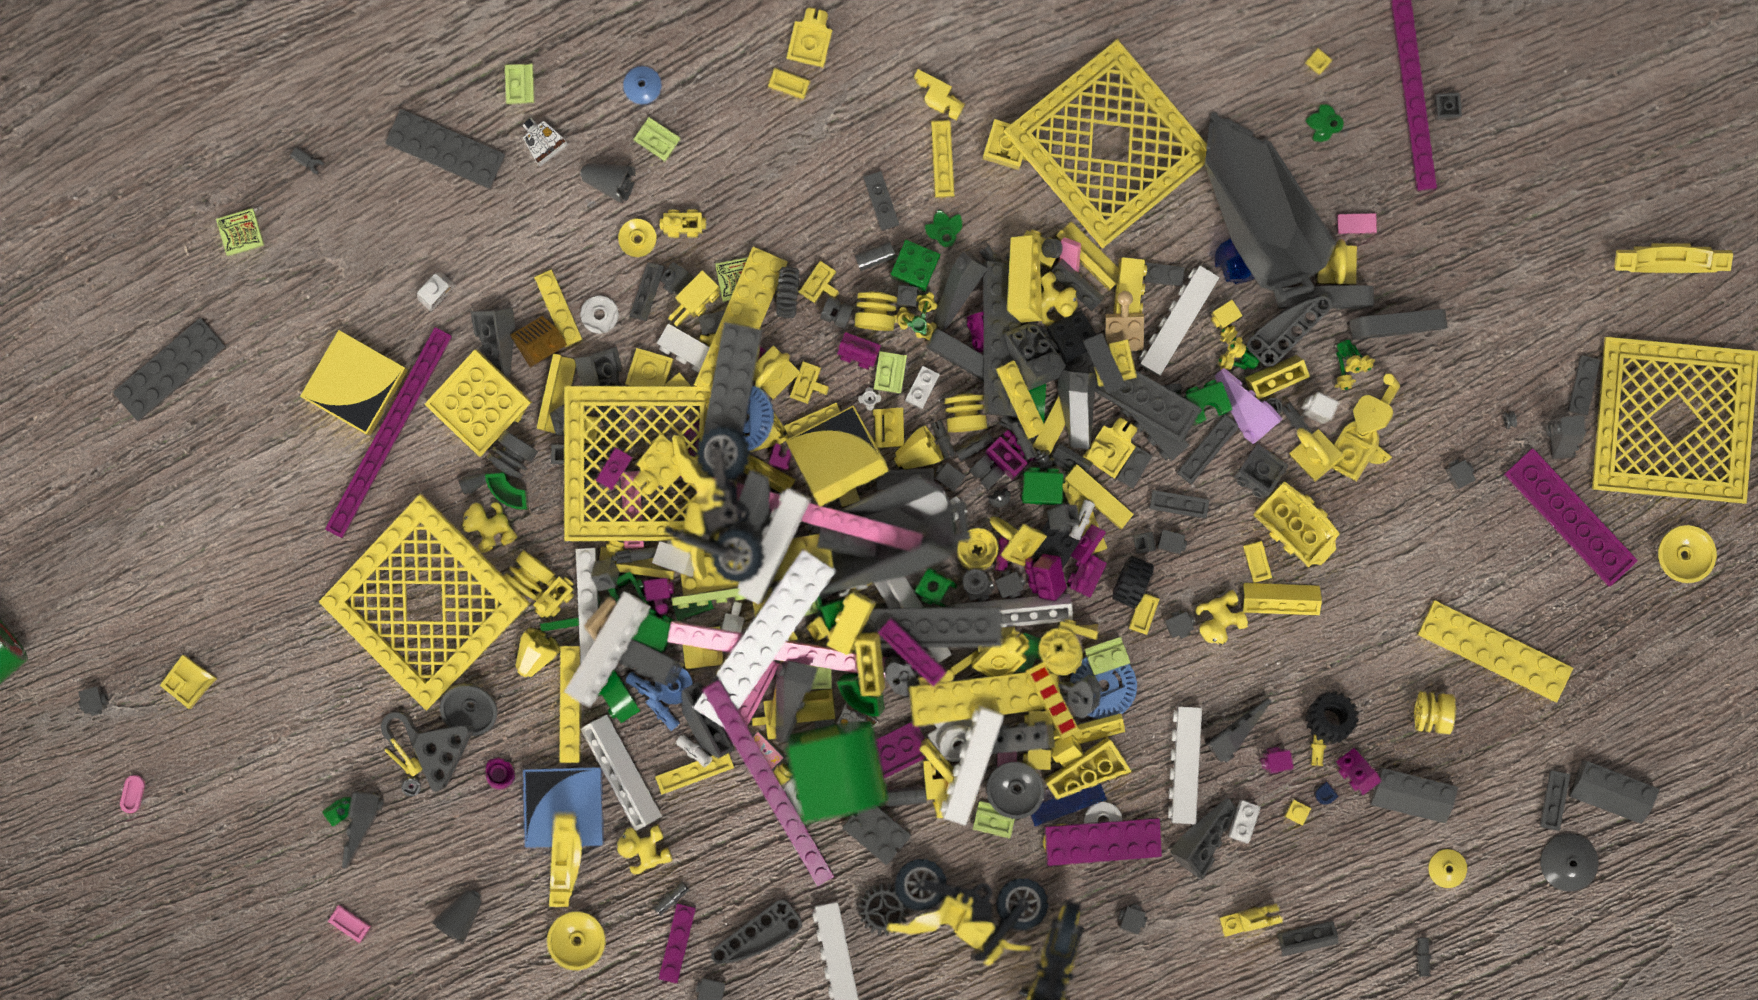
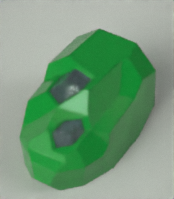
M342 797L322 811L324 817L333 827L349 817L351 797Z

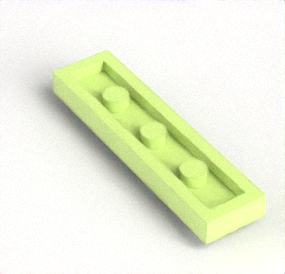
M736 588L672 598L673 606H678V609L689 608L690 603H697V606L709 605L708 601L716 600V603L728 602L727 598L735 597V601L747 598L739 595L740 589Z

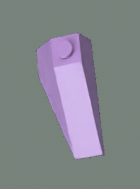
M1225 368L1215 375L1217 383L1223 382L1232 406L1231 412L1239 429L1252 444L1257 442L1282 420L1270 404L1266 401L1263 403L1254 397L1256 395L1255 392L1244 389L1242 382Z

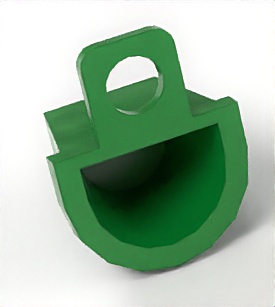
M818 595L815 599L818 610L815 617L816 619L820 617L830 632L831 628L837 625V622H835L837 615L840 611L843 612L845 605H843L845 597L821 603L820 596Z

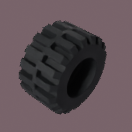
M1133 555L1129 557L1115 584L1112 593L1113 600L1133 609L1136 608L1149 586L1154 572V565Z
M1333 691L1331 694L1330 692L1321 694L1309 706L1306 712L1308 715L1305 717V721L1309 722L1306 726L1307 729L1310 728L1312 730L1310 734L1312 736L1315 734L1317 736L1316 739L1318 741L1322 739L1325 744L1329 741L1331 744L1340 743L1355 730L1356 724L1359 721V718H1357L1359 715L1358 710L1354 709L1356 705L1350 702L1352 700L1350 697L1345 698L1343 693L1338 695L1337 691ZM1324 710L1334 712L1339 718L1340 725L1331 724L1326 719Z

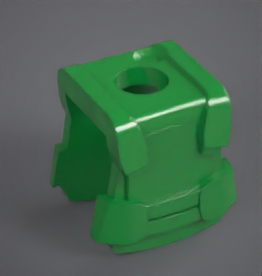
M929 567L915 592L922 596L921 600L929 605L934 603L945 608L946 605L941 603L943 596L949 586L955 589L957 586L953 579L945 578L938 574L935 569ZM932 581H936L939 584L936 592H930L928 589V584Z
M630 572L618 578L615 588L608 589L610 596L616 600L617 604L620 600L617 591L633 583L642 601L649 605L643 592L645 590L644 584L640 579L637 580Z

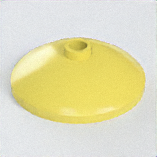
M1690 525L1679 526L1670 530L1661 540L1658 549V559L1663 571L1671 579L1681 583H1694L1704 579L1713 570L1717 558L1716 546L1710 535L1701 528ZM1682 551L1686 552V558H1682Z
M570 912L562 915L552 924L547 936L548 950L553 960L561 967L569 970H583L594 965L603 954L605 933L601 924L593 916L583 912ZM576 936H579L581 938L580 943H576L574 941V938Z

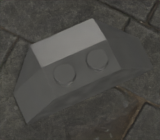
M697 682L682 690V713L699 745L719 759L734 751L735 745L725 728L693 708V704L702 693V689L706 687Z

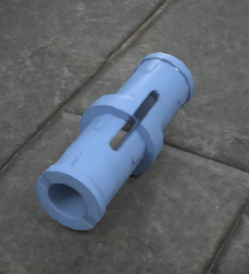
M632 672L627 676L626 683L636 688L640 694L647 695L655 702L662 698L663 691L652 686L650 681L643 680Z
M650 698L646 702L657 715V719H661L670 731L680 724L669 712L670 709L665 707L660 701L655 702Z

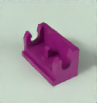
M775 443L769 464L789 472L791 453L788 449L785 456L784 453H781V445Z

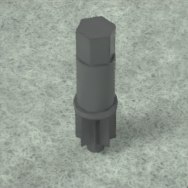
M657 547L615 552L612 559L617 564L654 558Z

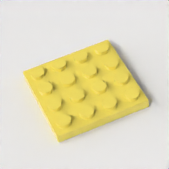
M475 349L431 396L425 405L481 457L532 401L479 350Z

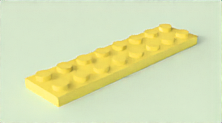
M752 247L694 386L708 392L712 390L724 322L760 329L777 289L780 269L786 267L787 261Z
M820 534L793 538L772 582L782 579L802 549L834 569L832 551L817 548ZM712 553L704 554L707 578L699 579L694 571L693 577L681 574L683 596L738 588L740 582L725 580L722 578V575L716 572L717 569L712 563L714 562L711 556ZM728 562L729 565L733 568L734 562ZM740 562L737 571L744 569Z
M1435 600L1417 634L1555 703L1558 702L1573 670L1572 667Z
M1048 669L1056 687L1060 692V688L1058 687L1059 675L1052 673ZM1026 672L937 683L934 687L931 684L909 687L913 726L972 719L975 709L978 710L979 705L999 711L1003 715L1045 709Z

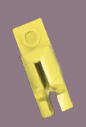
M918 69L914 76V79L917 80L916 83L924 88L930 87L924 102L942 114L945 113V110L950 109L948 117L957 121L965 103L953 95L949 96L952 86Z
M924 760L927 800L935 799L933 805L937 818H943L940 809L943 801L947 800L949 783L945 778L933 779L932 776L936 775V768L929 760Z
M1278 904L1259 908L1254 907L1219 917L1224 936L1282 923L1280 915L1267 917L1266 914L1279 911Z

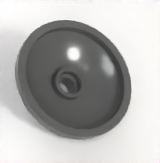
M460 684L450 688L444 694L440 703V714L446 725L453 727L471 724L474 727L472 736L481 735L489 731L495 724L498 715L494 698L483 688L472 684Z
M1007 762L997 767L989 777L987 783L988 800L999 814L1007 818L1022 819L1032 815L1038 810L1044 799L1045 788L1043 780L1039 773L1028 764ZM1014 785H1020L1021 789L1016 790Z
M1566 833L1552 838L1545 845L1540 857V866L1543 876L1553 887L1562 891L1573 892L1585 888L1593 881L1598 871L1599 860L1594 846L1586 838ZM1571 860L1575 861V866L1573 867L1569 864Z

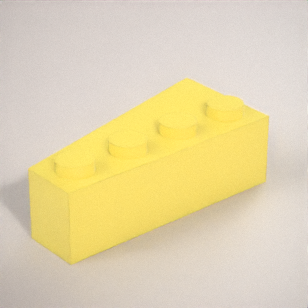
M1033 235L1011 237L1007 310L1021 323L1042 321L1041 244Z
M1106 737L1084 752L1082 758L1065 768H1060L1044 779V782L1055 798L1059 799L1132 771L1112 741Z

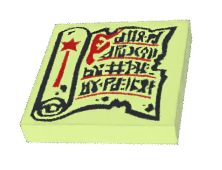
M253 208L216 219L227 256L265 246Z
M748 257L715 264L723 302L730 301Z

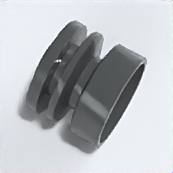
M504 430L498 440L504 448L501 450L493 447L492 450L498 453L499 456L495 457L489 454L487 458L504 473L521 479L523 474L517 471L518 467L526 471L528 468L522 463L523 459L532 462L538 451Z

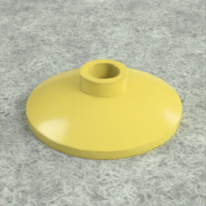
M633 219L621 227L618 234V242L621 249L627 255L643 257L649 254L655 247L656 232L647 221ZM640 236L641 241L635 242L634 238Z
M1444 849L1432 856L1428 866L1429 875L1437 885L1444 888H1453L1461 884L1465 879L1467 863L1464 857L1457 851ZM1449 865L1452 866L1450 873L1446 871V867Z

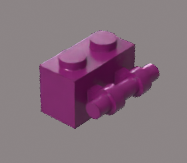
M845 332L837 356H840L841 361L846 363L854 361L858 363V367L869 370V367L874 368L881 345Z
M1007 430L1003 435L1008 441L1006 442L1000 436L987 449L985 454L1013 480L1028 463L1023 459L1025 455L1020 445L1016 443L1017 438L1015 434ZM1011 445H1014L1020 453L1018 454Z
M1043 554L1036 563H1033L1032 558L1025 559V572L1028 574V585L1032 593H1038L1041 599L1056 601L1067 589L1060 557Z
M1093 555L1090 556L1086 564L1077 561L1075 566L1078 569L1075 574L1072 573L1067 582L1070 584L1069 589L1091 598L1107 563Z
M668 578L644 581L646 600H655L656 611L659 614H666L669 611V607L664 603V599L672 598V594H675L674 583L670 582Z

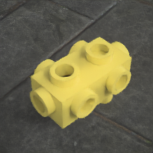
M668 210V213H663V218H660V230H663L664 234H668L669 238H679V234H687L689 238H696L698 234H703V229H706V218H702V213H698V210H687V213H679V210ZM695 221L697 223L696 227L694 228L689 226L690 222Z
M559 576L557 579L554 577L547 584L549 588L544 593L541 592L537 595L536 602L533 604L536 607L534 611L542 618L544 616L547 618L552 616L554 618L561 611L559 606L563 602L568 603L574 597L572 593L575 590L572 588L574 583L566 576L564 578ZM559 587H564L565 591L563 594L558 593Z

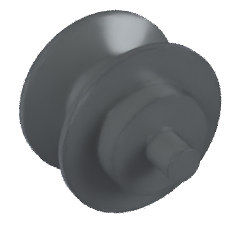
M1046 239L1043 242L1042 253L1045 257L1058 258L1061 255L1063 246L1058 239Z
M1038 449L1036 451L1038 455L1033 459V462H1039L1037 468L1051 469L1050 466L1054 461V457H1048L1049 450L1040 451Z

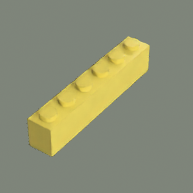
M561 646L560 762H581L580 729L582 723V703L564 692L581 665L580 646Z

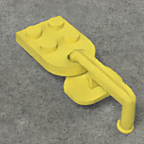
M1390 373L1386 374L1383 378L1384 383L1390 386L1382 399L1379 400L1371 395L1361 397L1353 410L1355 421L1349 423L1343 429L1334 444L1344 455V458L1331 469L1356 482L1379 445L1377 430L1385 428L1393 416V409L1390 403L1398 392L1400 383Z

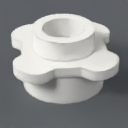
M868 387L865 393L859 396L858 401L863 403L868 410H873L874 405L881 401V396Z

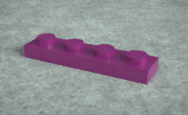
M893 618L878 632L933 687L948 673Z
M679 903L676 906L659 975L660 980L678 983L696 911L695 907Z

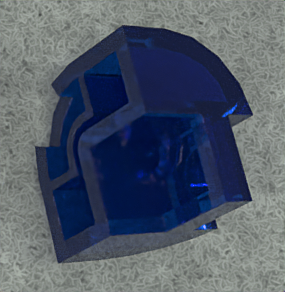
M1231 238L1224 241L1215 253V267H1222L1226 282H1234V285L1255 280Z

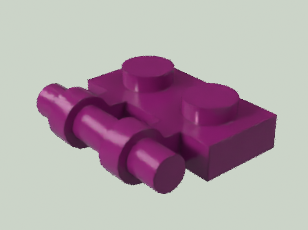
M1001 534L995 566L997 571H1004L1008 567L1009 561L1001 554L1011 541Z

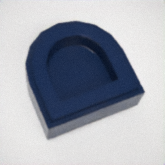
M1327 781L1319 786L1315 792L1316 800L1324 805L1332 803L1339 797Z

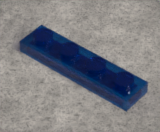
M1098 783L1095 786L1084 788L1068 796L1045 801L1030 816L1034 826H1038L1105 801L1107 798L1101 783Z

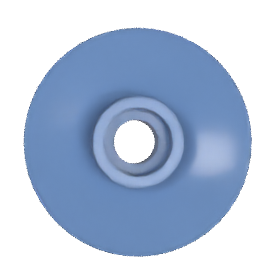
M639 66L633 68L625 76L623 82L624 92L634 103H651L660 94V77L649 67ZM644 81L645 86L639 87L638 83Z
M682 668L676 680L678 683L677 689H673V684L668 683L666 686L655 681V688L663 691L661 698L663 702L672 705L682 703V690L693 685L692 678L685 669Z

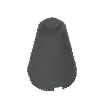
M587 163L586 166L582 167L580 176L583 182L615 201L624 203L623 200L627 201L634 188L635 182L631 181L632 176L636 177V170L633 166Z
M473 889L470 892L466 890L434 918L431 923L436 925V928L451 939L455 938L458 941L457 943L463 945L481 906V895Z

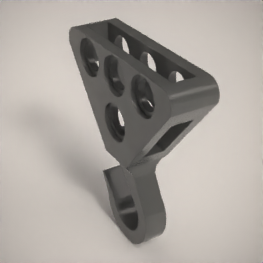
M396 711L386 715L381 723V731L393 749L396 747L391 742V738L395 739L390 730V723L394 718H398L405 725L411 745L431 790L437 792L446 788L474 732V727L471 724H463L422 732L417 730L410 716L404 712ZM456 735L460 736L461 738L460 744H458L455 740ZM431 743L436 745L435 752L431 750ZM448 752L453 755L452 761L447 758ZM439 769L444 771V778L439 775Z

